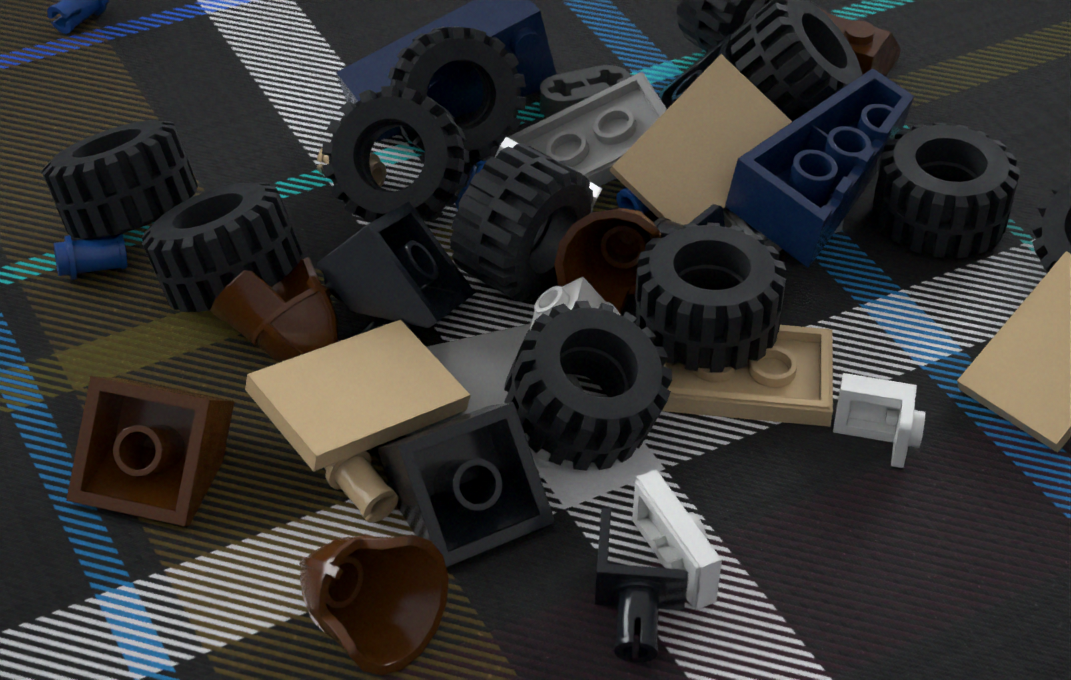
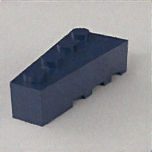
M473 0L337 71L336 74L346 101L355 104L361 100L359 93L369 89L376 93L381 91V86H390L391 78H388L391 67L395 68L399 60L396 56L403 47L408 48L413 43V38L421 33L431 32L434 28L454 26L478 29L486 32V35L499 39L505 44L504 49L507 53L514 54L519 62L515 66L518 74L524 75L526 86L521 87V97L539 92L542 81L557 75L541 11L531 0ZM449 62L440 67L432 76L428 85L427 96L448 110L453 117H458L479 109L483 98V85L479 74L472 66L463 62ZM400 127L387 130L376 141L401 134Z
M872 68L739 157L725 207L809 268L879 170L884 146L888 140L894 139L896 133L903 130L914 95Z

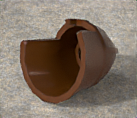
M619 208L590 213L573 223L559 242L554 263L558 286L562 287L584 277L606 302L616 307L621 315L628 296L635 294L637 263L640 252L645 251L646 244L652 238H661L659 229L654 222L637 209L635 211Z
M308 256L301 259L299 264L292 269L293 271L273 287H270L253 271L244 270L214 300L211 312L214 316L235 328L252 342L256 348H261L279 363L338 342L337 313L330 299L331 292L326 285L321 284Z
M416 535L345 537L320 547L308 557H303L299 563L302 567L300 571L302 595L311 620L326 635L338 642L364 672L382 676L402 670L422 654L438 630L447 605L449 577L444 556L431 540Z

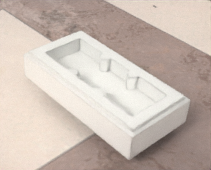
M657 469L637 476L632 521L665 568L688 571L686 599L691 606H694L697 610L715 603L717 600L722 559L707 540L701 520L695 513H688Z

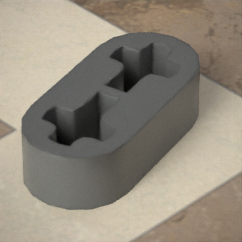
M601 65L548 77L540 85V112L548 118L631 77L630 73L619 66Z

